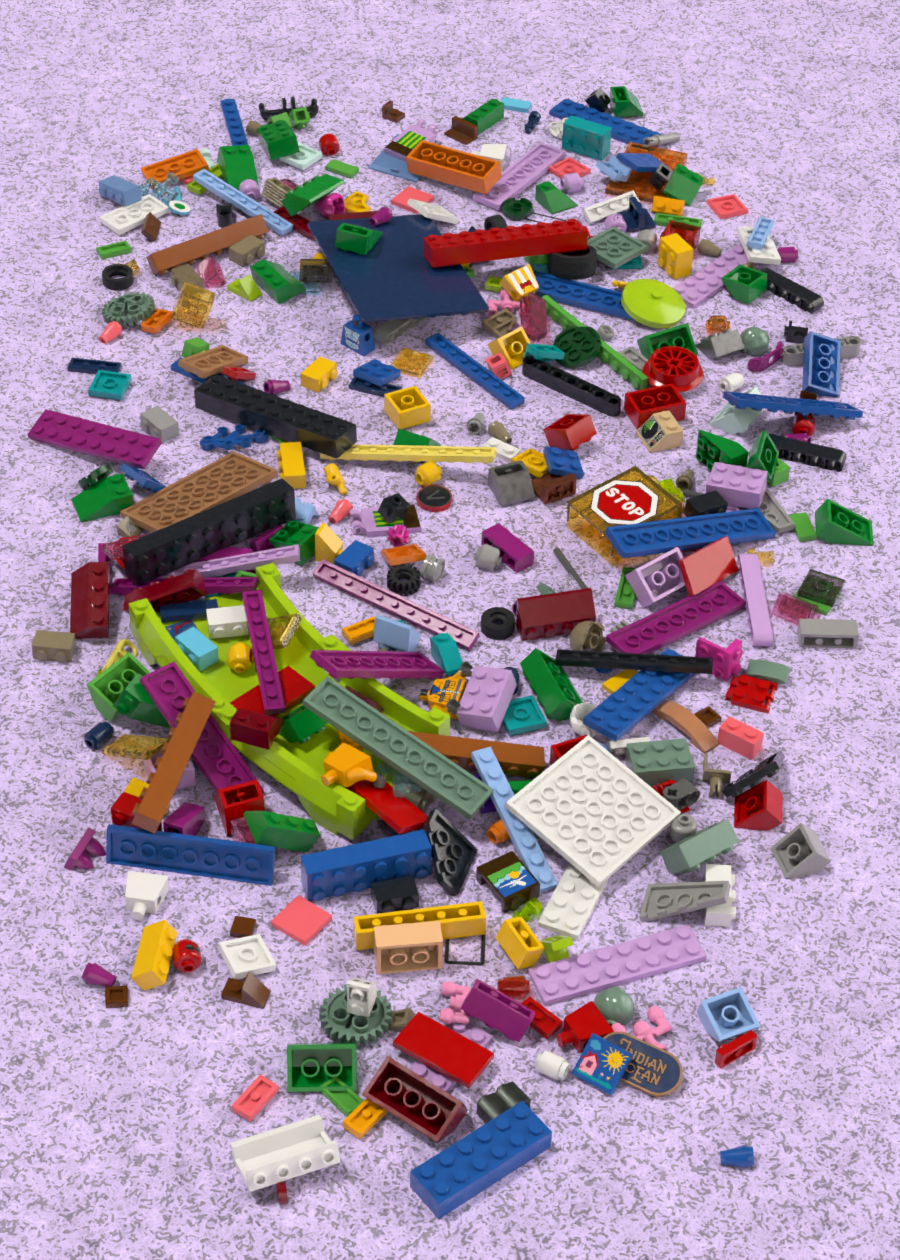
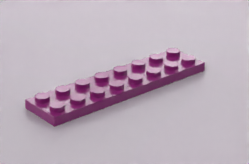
M47 409L44 410L27 434L30 439L121 464L125 463L140 469L146 468L162 444L160 438Z
M720 581L696 595L686 597L606 635V642L618 653L650 654L745 608L746 601Z
M312 650L310 658L316 662L318 667L325 669L329 672V676L335 679L442 678L445 672L420 652Z
M174 661L141 677L139 681L171 728L172 726L176 728L178 725L174 722L178 713L184 712V709L181 707L186 697L190 699L193 691L196 692ZM210 713L191 757L217 793L218 789L257 780ZM259 783L260 788H261V791L263 792L264 789H263V787L261 786V784Z

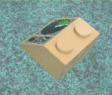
M669 410L652 414L636 430L637 435L649 453L682 446L683 429Z

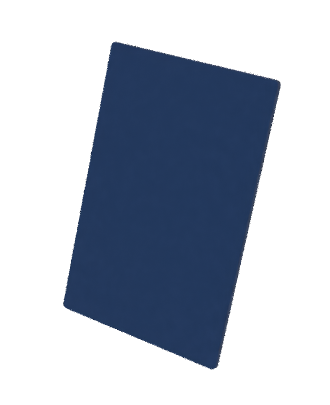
M422 214L392 216L389 222L376 225L375 227L370 225L369 218L308 222L309 230L362 322H386L388 320L419 319L421 317L434 318L436 316L467 315L470 313L482 314L489 311V306L461 264L432 267L423 256V237H428L429 235L440 236L441 233L432 219L426 218ZM342 223L354 224L383 232L382 236L366 255H360L349 250L344 251L341 248L335 247L336 232Z

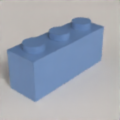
M115 175L98 181L100 194L127 207L142 200L139 185Z

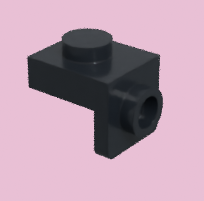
M789 320V326H785L784 336H787L786 342L804 343V338L808 335V328L792 326V321Z

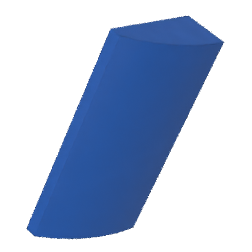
M812 331L804 338L803 391L816 393L818 396H839L841 340Z

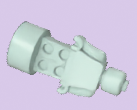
M207 148L201 149L199 152L207 162L209 169L215 165V161L211 160L210 150Z

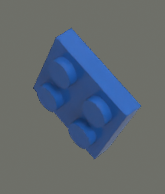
M371 360L353 370V376L378 386H382L400 377L401 370L394 368L392 365L383 364L379 360Z
M545 446L543 454L549 474L566 476L573 473L577 479L583 478L584 472L577 452Z
M125 463L120 468V470L126 473L125 477L132 481L136 480V484L143 489L147 488L156 493L166 487L143 470Z

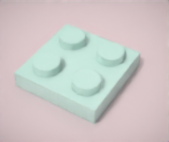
M298 143L300 152L281 157L280 161L305 170L322 158V152Z

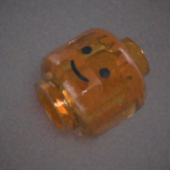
M712 315L709 317V320H706V333L710 335L730 328V321H727L724 315Z

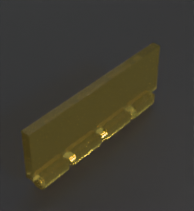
M122 734L102 749V754L148 760L151 758V755L153 756L162 749L165 741L169 743L170 740L167 738Z

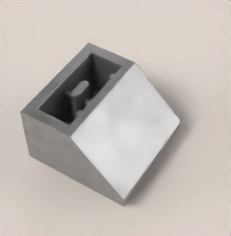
M731 328L702 338L700 343L695 345L709 360L744 348L739 330L732 331Z
M522 460L489 468L488 486L501 506L535 498L529 471Z

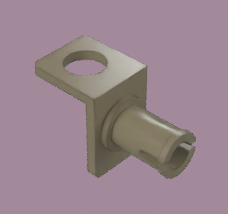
M705 752L702 781L710 782V797H714L716 791V798L722 797V783L730 784L732 772L707 769L708 753Z

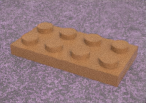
M221 345L182 358L178 361V366L186 372H192L199 378L205 379L219 374L223 371L224 367H240V365L248 363V356Z

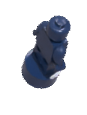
M532 111L530 113L529 121L524 127L526 134H531L532 130L538 125L541 119L539 112Z

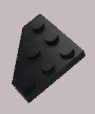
M780 750L766 758L755 767V770L750 769L735 781L736 783L733 784L732 782L725 786L722 791L726 798L731 795L733 798L744 792L743 788L748 785L751 788L758 785L766 775L770 778L777 774L785 759L783 752Z
M437 809L430 811L426 819L424 830L432 847L431 857L438 884L451 896H456L460 892L478 849Z

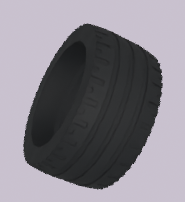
M587 245L585 250L549 254V273L557 278L579 280L595 275L597 253L596 249L590 245Z

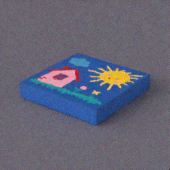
M592 1033L571 1074L613 1095L633 1054Z

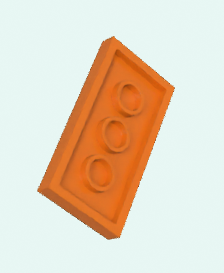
M195 149L142 167L141 173L151 189L192 176L203 169L209 170V167L199 150Z

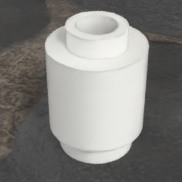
M732 373L719 380V388L723 392H733L740 389L744 384V378L740 373Z
M547 1050L543 1054L539 1053L535 1061L537 1072L555 1080H564L569 1073L571 1064L566 1062L565 1058Z

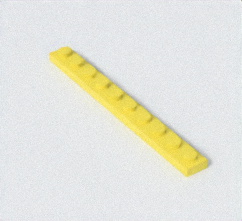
M354 444L337 459H344L346 461H432L434 463L481 462L488 464L494 462L497 451L496 447ZM320 453V459H336Z

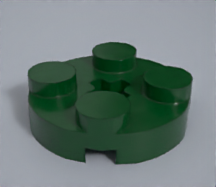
M509 198L502 204V214L513 221H521V219L533 214L532 202L525 198H520V200Z
M108 463L92 471L87 478L83 477L80 479L78 484L83 490H86L104 477L113 473L112 468Z

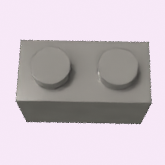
M159 406L141 413L140 425L144 431L147 430L152 437L160 438L162 443L179 435L178 422Z

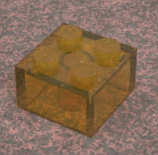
M183 282L173 306L171 318L197 328H203L213 306L215 293Z

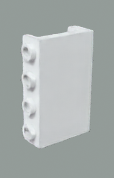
M320 1115L230 1143L234 1164L250 1192L341 1162L338 1144L335 1140L330 1141L325 1133L323 1120Z

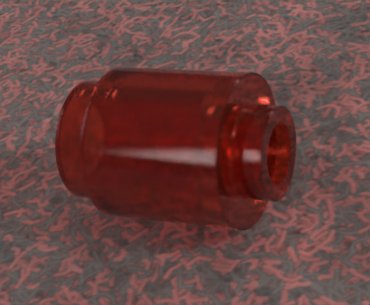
M524 976L503 977V979L497 980L498 991L512 999L526 998V993H530L529 980H525Z

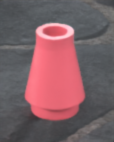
M116 321L109 322L99 337V341L107 344L120 336L123 330L121 325Z
M346 499L339 500L328 517L329 522L337 525L338 522L350 515L353 505Z

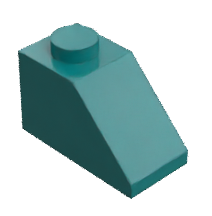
M448 632L430 637L431 656L434 661L445 671L446 675L457 673L463 661L456 641Z

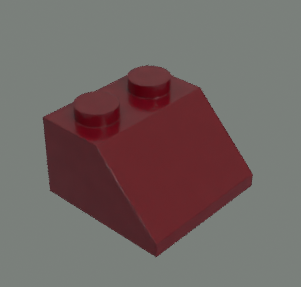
M238 708L230 721L231 739L269 750L283 727L285 720L252 710Z

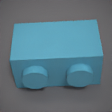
M195 627L175 636L176 644L199 672L219 661L218 647Z

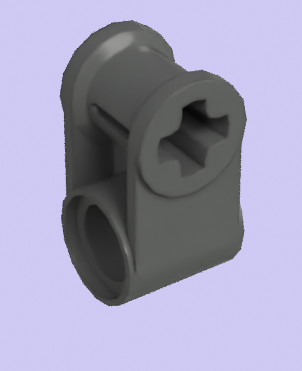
M681 779L677 783L664 788L663 797L675 808L681 810L689 805H693L699 799L700 791L687 779Z

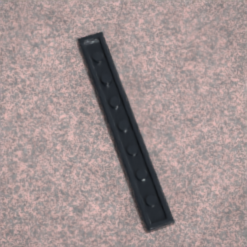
M558 649L555 665L712 674L713 658Z

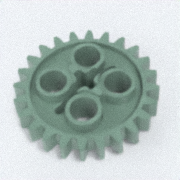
M139 291L135 294L131 292L128 295L124 293L123 296L113 297V301H107L108 304H104L102 316L107 324L116 321L120 325H124V327L128 324L133 326L135 322L139 324L140 320L145 321V318H150V314H154L153 311L156 310L153 297L149 294L145 295V292L141 294Z
M345 984L344 990L337 987L336 994L329 992V999H323V1005H320L319 1012L321 1028H324L325 1035L330 1034L331 1041L338 1038V1043H343L344 1041L346 1043H357L358 1048L359 1044L363 1042L365 1046H368L369 1040L376 1043V1036L383 1038V1032L389 1031V1025L392 1024L391 1003L387 1002V996L381 997V990H378L377 998L369 1017L348 1013L347 985Z

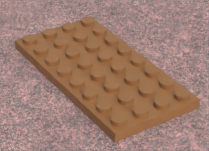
M233 451L120 511L121 518L124 519L128 516L135 525L153 533L253 491L278 477V472L272 467Z

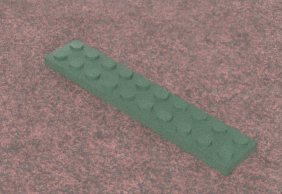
M328 676L302 702V705L469 820L494 791V789Z

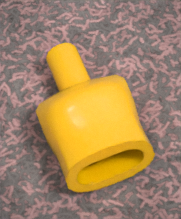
M333 463L326 465L323 469L326 474V482L337 486L341 495L347 494L348 492L344 486L345 480L337 465Z

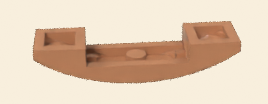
M664 700L652 711L661 720H669L691 738L690 743L704 754L719 745L717 739L707 726L685 707L673 701Z

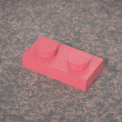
M259 1075L232 1104V1111L251 1122L277 1094L279 1085Z

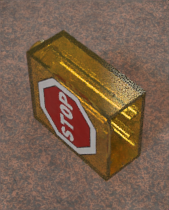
M634 466L568 500L567 528L611 566H615L629 558H621L605 534L607 527L681 518L684 512V504L678 495L670 494L663 489L653 475H646L638 467Z

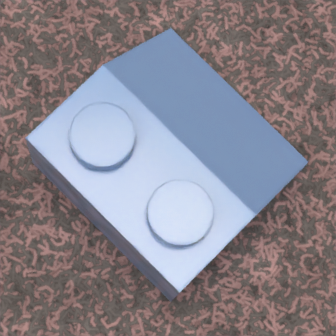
M376 614L373 640L379 644V648H386L388 651L391 648L400 652H415L421 637L418 631L410 625Z
M741 987L701 1001L697 1010V1014L706 1032L719 1043L747 1033L750 1030L760 1028V1024Z

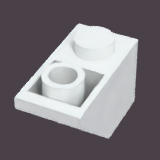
M359 978L348 980L347 1012L357 1016L369 1017L377 998V983Z

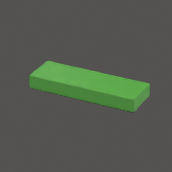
M656 213L654 222L658 226L700 231L702 219Z
M623 567L614 607L633 610L636 594L625 575L635 570V568Z

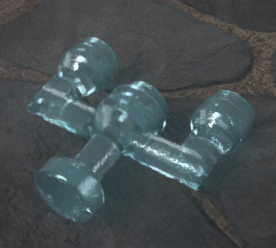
M173 172L167 174V180L163 184L150 177L144 184L139 186L140 194L142 196L146 195L149 189L155 186L152 191L153 195L156 198L161 197V202L168 206L169 202L179 195L169 186L172 183L176 184L179 179Z
M386 762L375 766V773L379 772L383 777H388L392 774L391 780L395 797H406L407 794L422 791L421 786Z

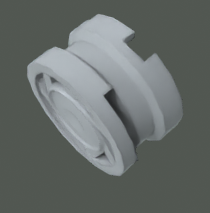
M431 554L427 555L421 567V578L425 580L430 579L433 583H437L443 575L445 559H437Z

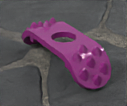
M778 341L776 349L764 357L760 356L759 358L750 359L747 365L749 371L761 372L783 358L784 345L782 341Z

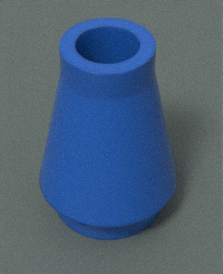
M746 1144L720 1151L721 1165L743 1168L755 1166L753 1146L747 1147Z

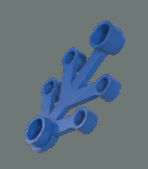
M242 424L236 425L235 431L229 435L227 427H219L217 434L203 437L200 440V446H202L203 450H213L216 447L232 450L234 445L249 448L252 446L251 439H254L255 443H265L268 441V435L264 430L261 432L260 429L255 430L254 434L240 435L245 433V425Z

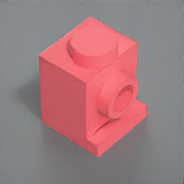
M500 352L485 359L490 372L501 380L512 375L507 360Z

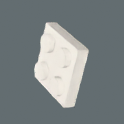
M260 934L219 942L218 949L234 980L247 977L249 972L253 975L272 972L276 969V963Z

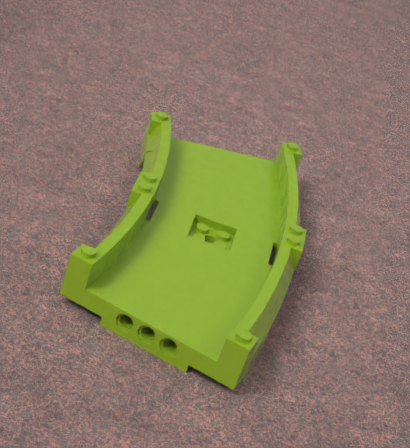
M274 563L256 567V577L259 578L260 583L256 590L262 591L278 672L290 666L314 684L315 688L327 676L334 680L310 658L312 650H351L333 634L324 638L296 609L281 588V573ZM242 593L221 594L204 599H217L218 608L243 605ZM147 598L129 603L131 632L148 665L158 663L160 667H163L175 661L196 693L216 701L211 714L233 746L259 768L297 794L303 807L315 823L335 835L341 833L354 840L374 819L378 820L380 818L365 805L364 798L346 789V787L336 782L330 786L323 784L321 776L325 774L323 762L329 752H333L340 746L335 727L329 723L325 725V730L318 734L312 733L310 735L311 739L302 744L299 742L291 744L278 734L269 750L231 739L230 721L237 709L230 702L259 684L254 656L252 667L243 673L235 672L227 664L228 650L235 643H246L252 648L249 635L210 639L207 618L192 619L197 629L218 647L219 661L199 672L165 628L182 621L162 623L160 612L155 613ZM340 678L341 681L337 682L407 731L450 736V715L436 707L427 712L374 678ZM305 698L286 709L285 713H280L275 717L282 718L302 706ZM364 748V751H361L371 757L373 771L381 773L383 777L387 778L386 782L397 791L410 780Z

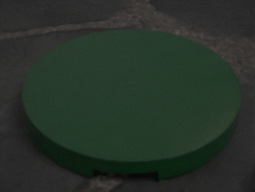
M572 326L563 330L554 339L553 345L563 351L565 355L563 359H556V362L563 367L571 369L580 368L591 363L601 350L602 343L598 332L589 326Z

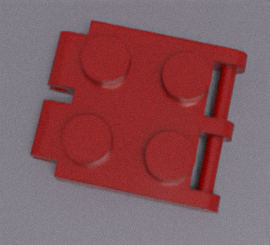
M743 674L733 676L725 700L731 701L732 705L768 714L770 711L769 705L774 700L773 694L775 690L777 691L778 684Z

